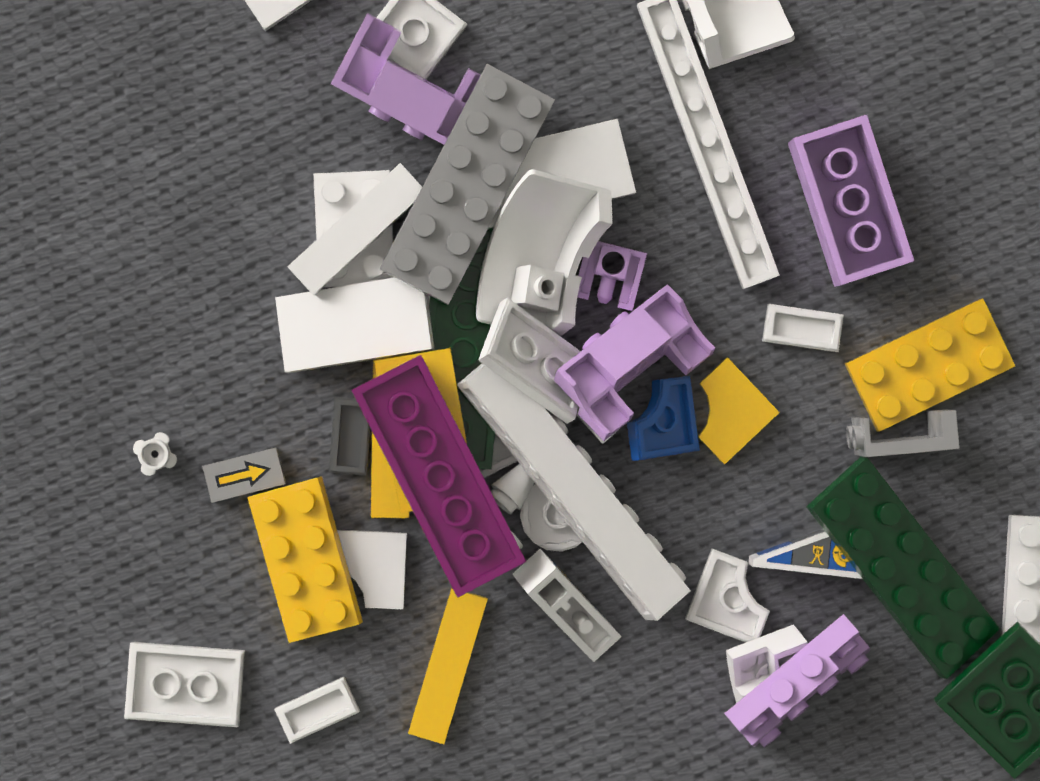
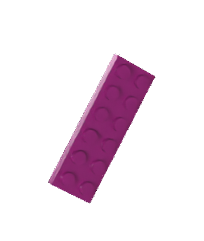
M421 355L351 390L457 598L526 562Z

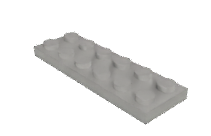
M486 64L386 255L380 270L449 305L555 99Z

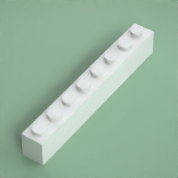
M483 363L457 384L459 389L645 620L658 621L691 591L684 583L686 577L681 569L672 562L668 563L660 553L663 548L658 540L649 533L645 534L637 524L639 518L633 509L627 504L622 505L615 497L616 489L610 480L602 474L598 475L590 465L592 463L590 455L580 445L575 446L566 435L568 429L561 419L555 415L551 416L543 406Z

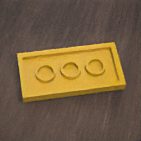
M980 298L845 363V366L876 431L880 432L1015 367V364L984 299Z
M322 476L247 497L288 642L303 640L363 623Z

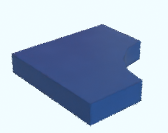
M690 376L652 381V396L647 409L639 418L627 423L632 461L700 451Z

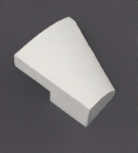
M794 625L726 650L729 675L736 703L808 644L807 640Z

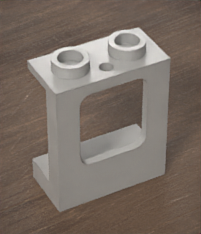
M939 409L926 411L928 435L871 440L869 418L851 417L852 426L846 427L848 448H854L855 455L862 457L960 449L956 410Z

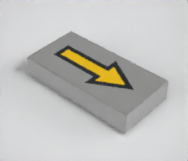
M277 447L202 466L211 503L287 484Z

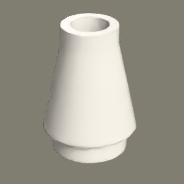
M519 463L491 485L493 488L491 493L497 505L508 514H512L515 509H521L535 482Z

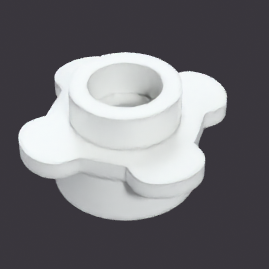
M159 432L150 440H138L135 442L133 451L138 455L139 462L142 464L141 472L143 474L151 476L158 469L175 466L177 457L171 453L167 434ZM154 450L159 454L156 458L152 457V451Z

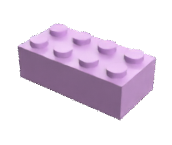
M867 115L793 138L788 142L834 287L914 261Z

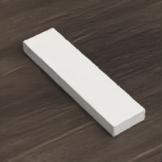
M401 163L398 164L287 267L313 295L317 294L414 204L422 186Z

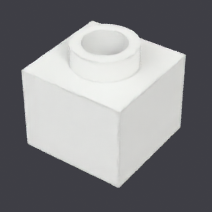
M534 265L516 267L511 300L520 307L540 312L558 311L564 273Z

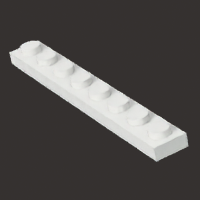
M645 0L638 3V11L742 289L780 276L678 1Z

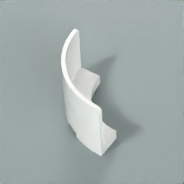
M682 0L685 11L690 10L693 17L694 35L709 69L792 42L795 39L794 32L779 0Z
M529 170L509 195L492 231L480 274L476 305L477 320L481 323L492 325L499 303L507 297L511 300L516 267L534 265L564 273L558 311L550 312L521 308L559 336H562L575 325L577 296L582 279L581 276L576 275L582 257H590L601 236L613 224L611 190L538 170Z

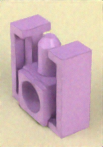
M598 241L590 257L582 258L578 274L582 279L577 297L588 300L594 274L602 276L597 292L598 301L607 304L612 299L616 280L624 281L617 307L633 311L647 253ZM609 252H618L624 259L622 269L616 273H608L602 267V259Z

